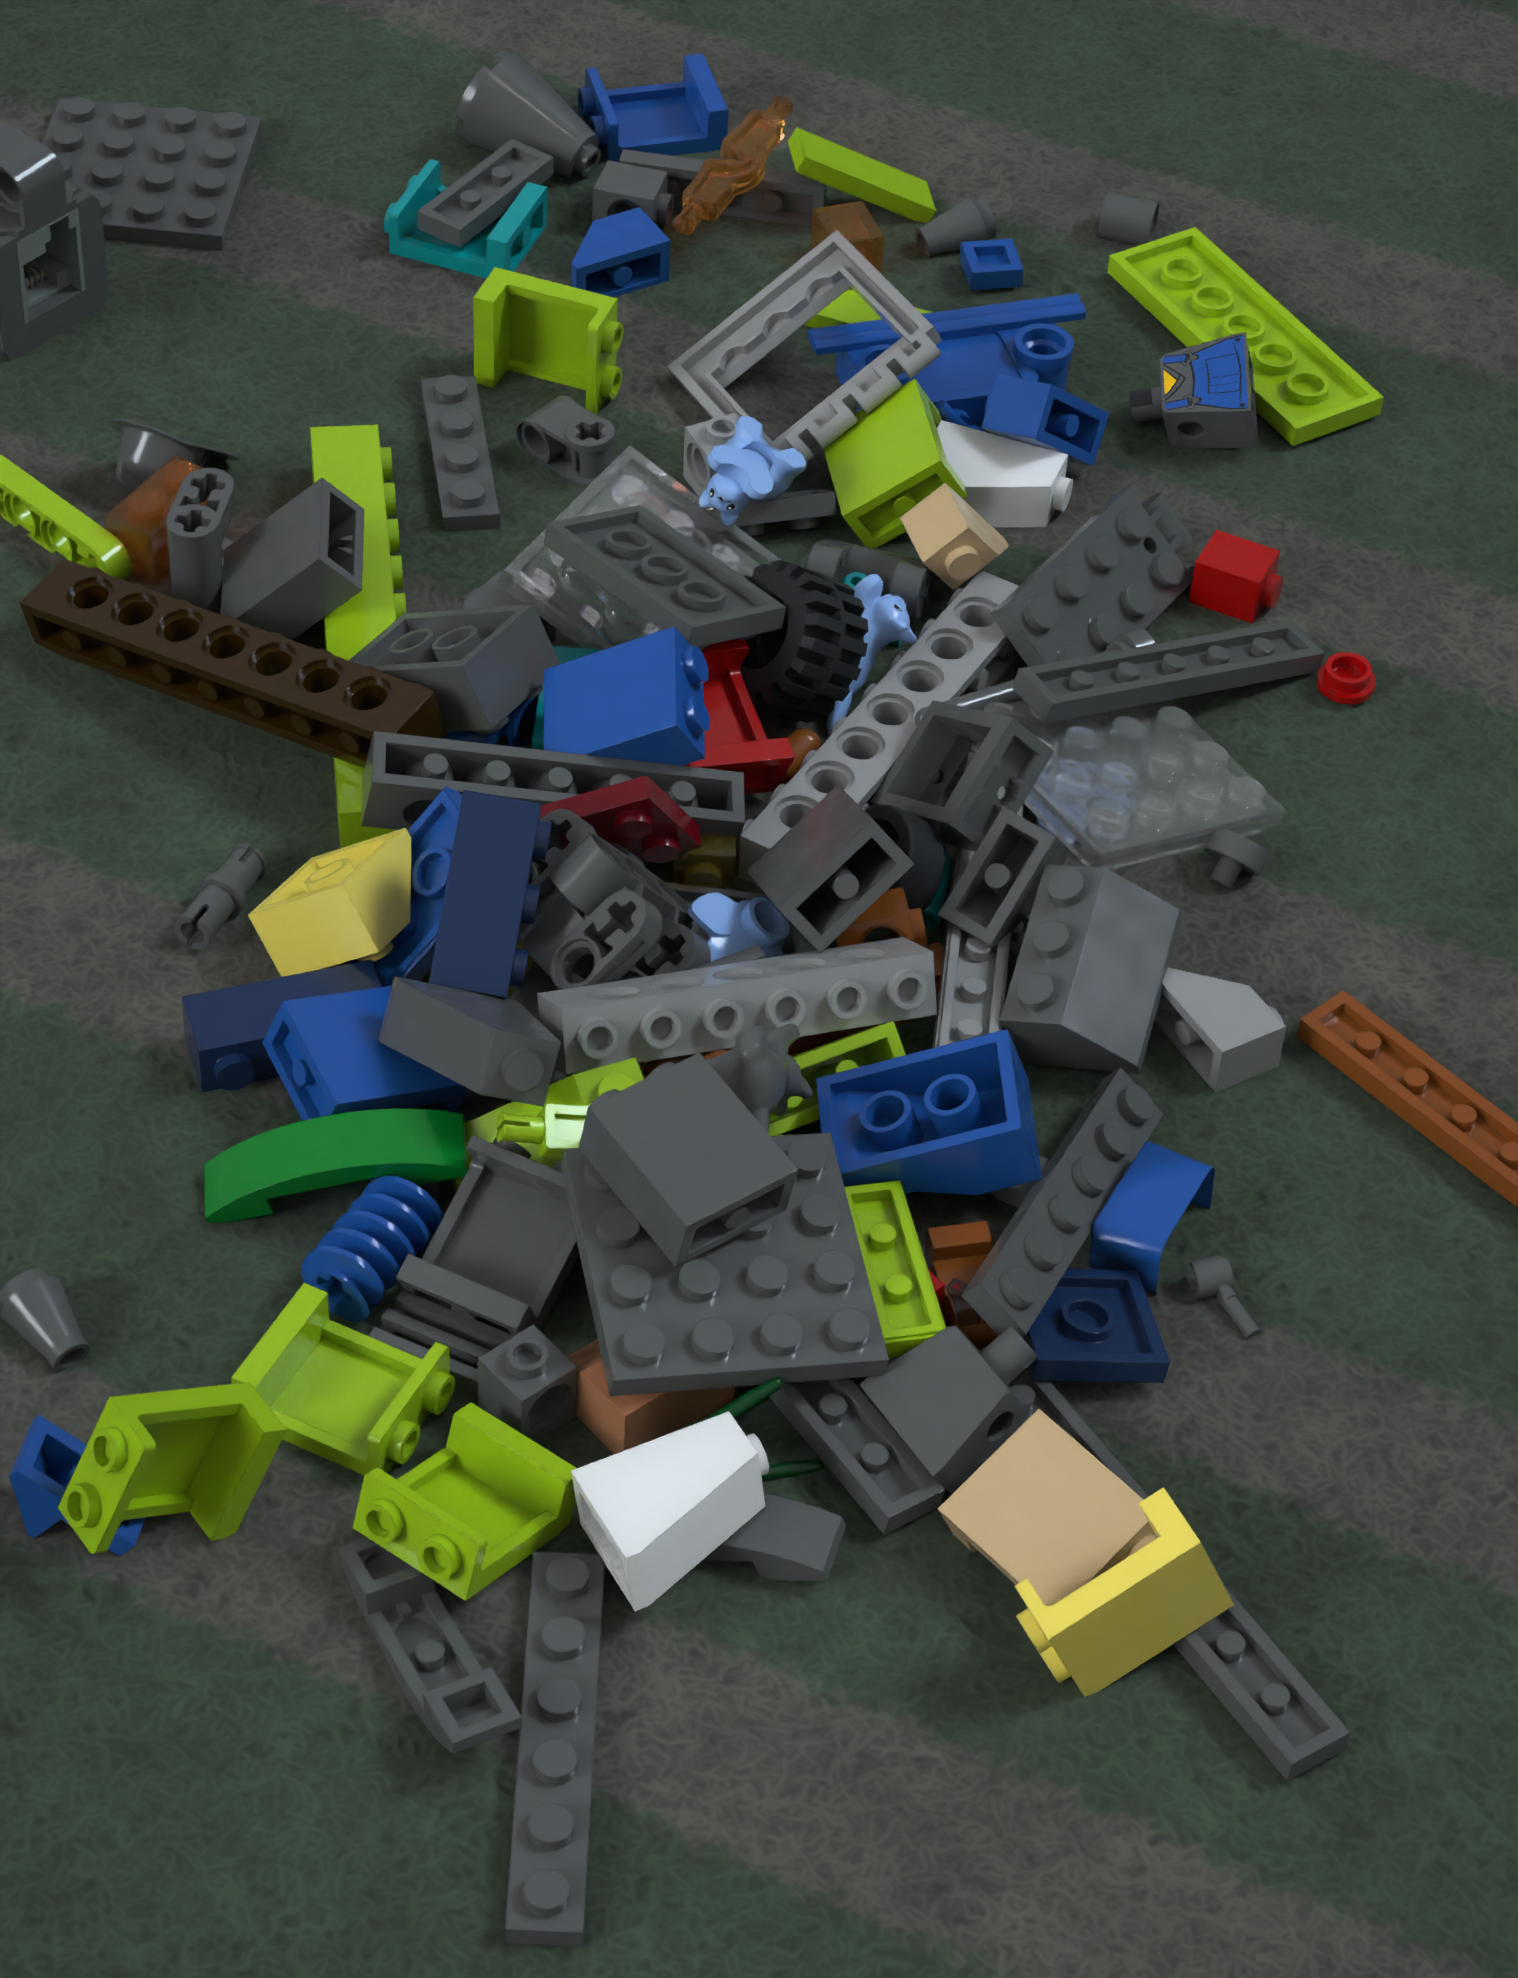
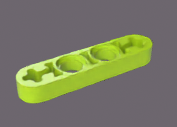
M0 454L1 517L13 526L20 524L31 533L27 534V536L50 553L57 551L69 561L89 568H98L105 574L122 580L130 578L133 567L130 556L121 541Z

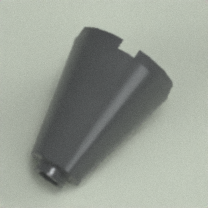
M511 48L497 52L495 56L502 60L493 69L483 65L465 90L456 113V117L463 121L462 128L455 127V134L469 144L495 152L509 140L514 139L553 156L554 174L572 180L578 174L582 176L590 174L601 156V150L598 149L599 137L521 54Z

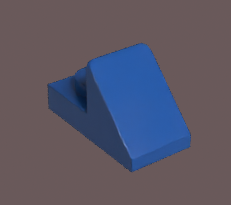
M41 1415L32 1420L9 1475L27 1533L33 1538L38 1537L60 1520L69 1524L57 1507L86 1447L85 1443ZM145 1518L121 1521L108 1549L115 1554L123 1555L133 1548Z

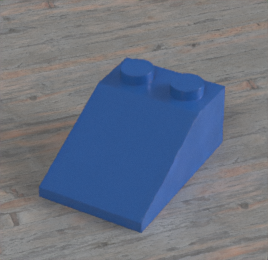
M1008 1029L816 1078L821 1133H831L844 1187L900 1180L903 1191L980 1195L1042 1179L1029 1080Z

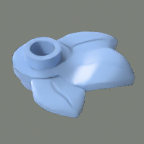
M715 892L698 897L689 906V916L710 937L707 940L711 950L710 962L758 944L765 953L766 958L784 955L782 948L785 944V938L789 934V922L770 899L755 897L752 900H743L736 903L729 897Z

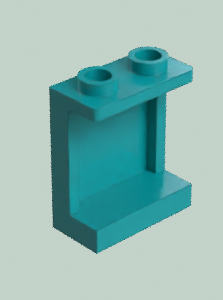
M433 159L428 160L418 175H413L410 178L406 191L399 200L389 205L384 218V232L389 234V253L486 279L494 267L515 272L547 227V187L527 182L507 211L462 247L447 243L418 229L417 211L448 188L441 183V162Z

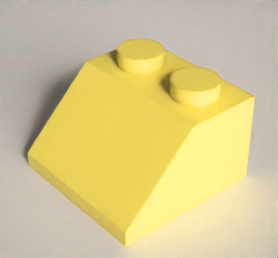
M406 828L310 858L248 914L281 977L340 966L354 959H357L358 962L372 959L375 962L392 951L394 946L391 940L410 923L412 838Z

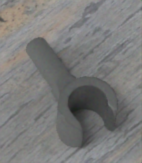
M1221 1256L1191 1260L1190 1266L1193 1272L1187 1273L1185 1280L1194 1300L1216 1296L1220 1306L1226 1310L1246 1339L1260 1334L1261 1330L1238 1300V1295L1233 1290L1234 1280L1229 1261Z

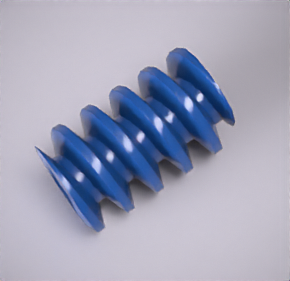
M382 1175L370 1181L362 1195L353 1201L347 1213L339 1217L332 1230L326 1232L317 1248L312 1249L303 1260L301 1272L303 1281L306 1284L328 1292L329 1312L352 1323L365 1321L370 1314L369 1307L378 1306L385 1296V1289L393 1288L398 1282L396 1276L407 1255L415 1256V1254L422 1253L428 1246L430 1237L434 1236L444 1214L438 1203L415 1183L398 1176Z

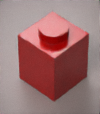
M1216 530L1195 562L1189 603L1253 624L1263 607L1273 609L1280 596L1284 580L1283 576L1276 574L1280 550Z

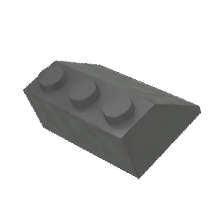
M1045 864L1000 1017L1003 1030L1008 1029L1021 1062L1039 1066L1116 1071L1121 1067L1125 1072L1140 1073L1162 993V982L1170 964L1182 919L1180 909L1107 868Z

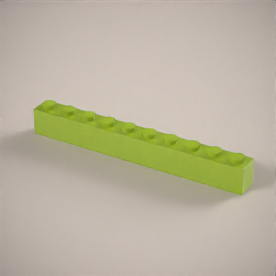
M378 425L310 427L313 484L319 479L324 478L364 508L362 591L323 618L325 650L346 660H350L400 616L406 614L405 593H394L395 590H403L401 555L390 556V553L400 552L398 518L387 519V517H396L394 482L383 483V481H393L391 447H380ZM333 757L340 848L396 831L395 829L361 826L364 768Z

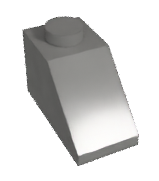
M1173 968L1167 969L1162 982V993L1154 1022L1215 1092L1279 1066L1286 1026L1277 1010L1268 1006L1250 985Z

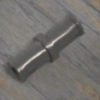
M239 843L234 846L228 858L217 872H211L201 880L196 888L197 897L174 923L176 936L183 944L187 945L196 931L200 929L202 932L193 942L192 948L204 949L208 947L214 935L228 917L233 919L243 910L246 905V894L268 869L267 859L258 848H255L248 859L242 863L241 860L249 851L250 844Z

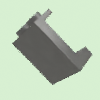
M472 1136L466 1147L472 1158L471 1165L422 1259L411 1254L407 1255L396 1279L407 1292L507 1332L511 1336L517 1335L531 1325H534L540 1331L580 1254L561 1162H555L553 1167L550 1168L531 1160L530 1152L515 1142H498L495 1137L493 1143Z

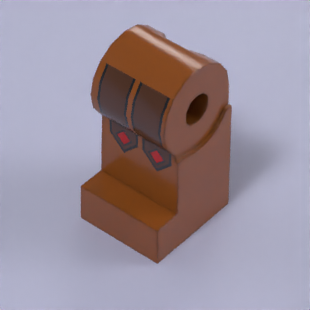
M987 1221L927 1228L924 1258L928 1270L945 1284L942 1307L945 1326H957L978 1349L989 1345L998 1335L961 1295L991 1251L992 1238Z

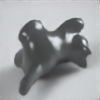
M791 1023L768 1033L762 1024L757 1025L736 1037L735 1046L731 1050L707 1059L708 1063L767 1132L769 1129V1114L771 1112L776 1116H783L786 1113L790 1097L799 1096L808 1099L813 1095L811 1087L801 1074L800 1066L788 1054L790 1045L800 1035L798 1027Z

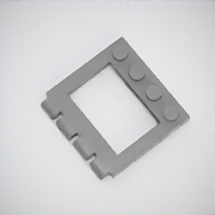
M836 230L667 367L675 379L710 418L734 412L738 417H750L729 395L725 388L801 326L809 322L811 318L842 293L852 288L893 329L900 339L774 441L763 432V438L769 446L779 450L794 448L803 455L806 463L814 458L813 453L809 449L812 444L816 442L824 450L858 422L852 412L860 407L864 413L869 414L902 387L897 379L898 375L904 372L908 378L912 379L942 354L936 345L942 339L934 326Z

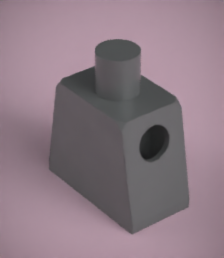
M1012 1325L981 1352L957 1326H949L889 1363L883 1376L867 1377L859 1386L930 1474L949 1493L953 1494L1029 1419V1409L1008 1384L1038 1359L1039 1356Z

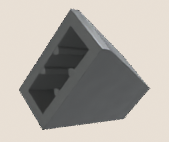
M396 976L393 980L378 1040L384 1045L480 1095L542 1107L545 1104L561 1044L519 1001Z

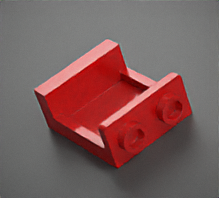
M732 639L710 644L709 647L701 650L709 671V678L707 682L703 683L704 704L710 719V728L704 732L705 759L683 766L743 772L744 795L774 792L794 761L795 755L787 737L767 739L740 673V667L749 653L746 640Z

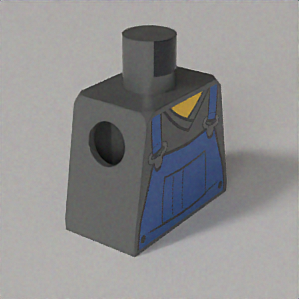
M1246 332L1166 353L1159 359L1161 386L1130 390V404L1134 423L1164 419L1169 444L1172 446L1193 449L1259 447L1254 371Z

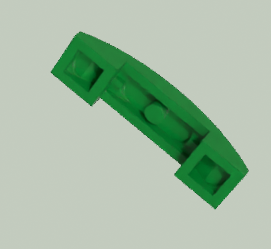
M374 1109L303 1120L253 1136L228 1148L204 1164L205 1220L207 1223L233 1222L274 1214L273 1197L376 1178L382 1175L397 1174L398 1177L409 1180L418 1186L465 1177L469 1169L468 1151L466 1150V1120L463 1113L442 1110Z

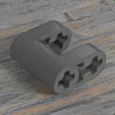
M202 468L187 474L181 482L166 520L171 596L178 600H187L195 606L217 614L221 612L224 549L233 543L224 537L235 512L236 505L234 480L230 474L223 470ZM208 497L207 506L200 505V502H204Z
M828 538L813 545L806 566L807 569L839 581L852 572H861L867 576L877 574L883 581L881 596L891 594L901 597L906 602V610L909 617L916 619L927 614L935 595L938 576L924 565L919 558Z

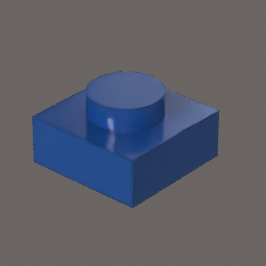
M1012 238L961 242L959 260L970 290L1022 287L1024 269Z

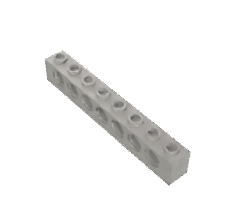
M980 570L964 589L959 587L955 590L948 602L947 608L936 620L930 619L926 622L916 643L907 652L900 651L897 654L889 672L878 684L872 683L867 687L860 704L848 717L842 716L837 720L830 737L817 751L811 750L807 753L796 775L786 785L780 784L774 790L767 807L755 820L748 819L745 822L735 851L739 853V878L758 886L747 870L837 785L863 810L873 806L871 804L872 799L917 727L915 715L920 709L930 706L933 700L943 702L995 685L1020 654L990 613L1019 587L1018 585Z

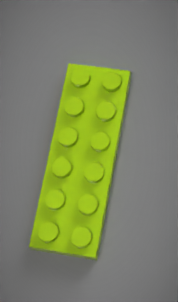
M1196 227L1109 255L1107 273L1186 347L1246 332L1254 371L1256 412L1292 446L1381 415L1384 397Z

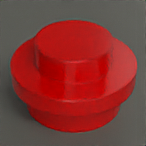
M1340 652L1330 656L1319 669L1316 684L1320 693L1329 700L1351 705L1365 702L1373 695L1376 678L1372 672V666L1366 658L1351 652Z

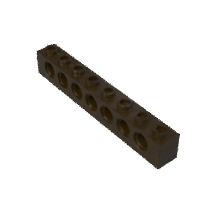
M63 559L19 602L34 642L58 655L364 769L374 731L441 739L447 737L435 692L420 683L407 682L382 673L372 666H363L335 656L325 649L312 648L287 639L277 632H268L242 623L232 616H223L195 606L187 600H178L150 590L140 583L133 584L105 574L95 567L89 568Z

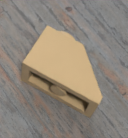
M946 483L900 517L923 564L953 591L1009 547L1006 539Z

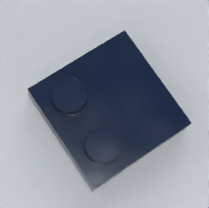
M1067 1268L1029 1331L1023 1336V1339L1039 1356L1038 1359L1028 1366L1031 1380L1164 1383L1170 1365L1137 1270Z

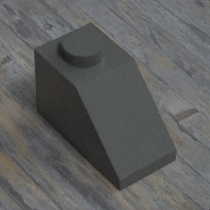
M1003 807L938 913V916L989 946L994 947L1031 914L1045 864L1064 865L1070 853L1055 835Z

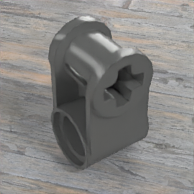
M565 395L558 396L518 421L515 425L514 433L520 450L526 455L532 453L541 459L538 462L539 464L548 466L572 483L584 488L594 489L610 485L616 479L617 467L611 459L610 449L616 437L614 425L609 420L599 417L578 405L572 398Z

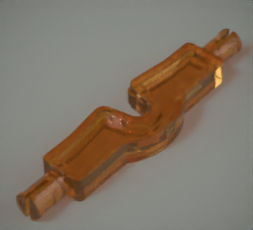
M777 96L765 111L751 110L746 118L722 140L720 154L722 160L709 158L704 161L694 180L683 192L682 211L673 221L677 232L682 234L685 230V235H691L702 219L715 221L736 195L753 189L761 182L766 173L767 157L784 138L785 118L793 110L792 103L788 98L784 97L781 101L782 96Z

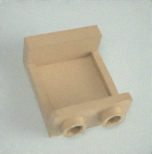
M1040 1409L1019 1427L938 1508L954 1536L973 1553L978 1550L1014 1584H1018L1027 1578L1046 1606L1054 1605L1157 1539L1154 1530L1139 1505L1144 1499Z

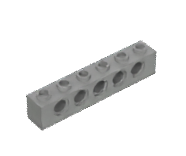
M905 937L824 949L821 953L815 950L537 993L539 1022L561 1042L555 1066L565 1074L584 1072L634 1057L640 1063L733 1048L736 1037L761 1024L767 1033L790 1023L795 1024L800 1033L799 1037L937 1015L933 951Z

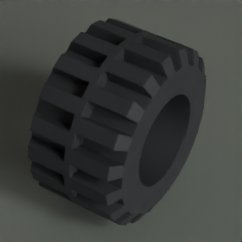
M783 560L772 561L771 565L763 563L754 568L752 577L745 575L744 578L786 606L782 629L756 634L751 639H745L749 653L740 667V673L756 710L796 723L799 721L805 723L816 721L818 714L826 716L831 713L837 700L843 702L850 693L849 685L852 680L857 681L862 669L858 667L861 657L866 656L868 643L864 642V635L868 632V619L861 617L865 608L861 599L854 597L855 591L849 585L841 583L839 580L792 562L788 563Z

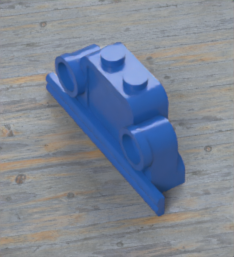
M1074 293L924 313L922 315L934 326L942 339L936 345L942 355L912 379L908 378L904 372L898 375L897 379L901 385L916 379L934 405L940 400H945L964 422L981 428L985 416V403L992 392L997 373L1052 384L1064 391L1066 390L1068 367L1073 356L1074 340L1066 330L1056 326L1055 323L1085 319V305L1081 303L1079 294ZM883 319L807 329V338L815 355L836 353L835 373L841 385L900 339Z

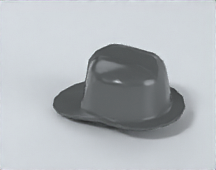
M114 418L110 421L112 428L121 434L117 454V479L121 484L151 498L160 500L175 498L185 476L194 470L202 469L208 458L225 461L240 460V457L232 452L184 441L140 422Z

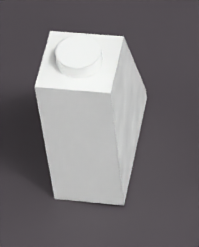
M941 420L937 431L947 462L964 484L968 497L963 500L992 527H1046L1055 510L1065 511L1073 488V479L1066 478L1068 454Z
M728 1411L571 1471L580 1524L634 1611L650 1606L766 1506L761 1476L769 1473V1463L759 1438L754 1433L746 1436Z

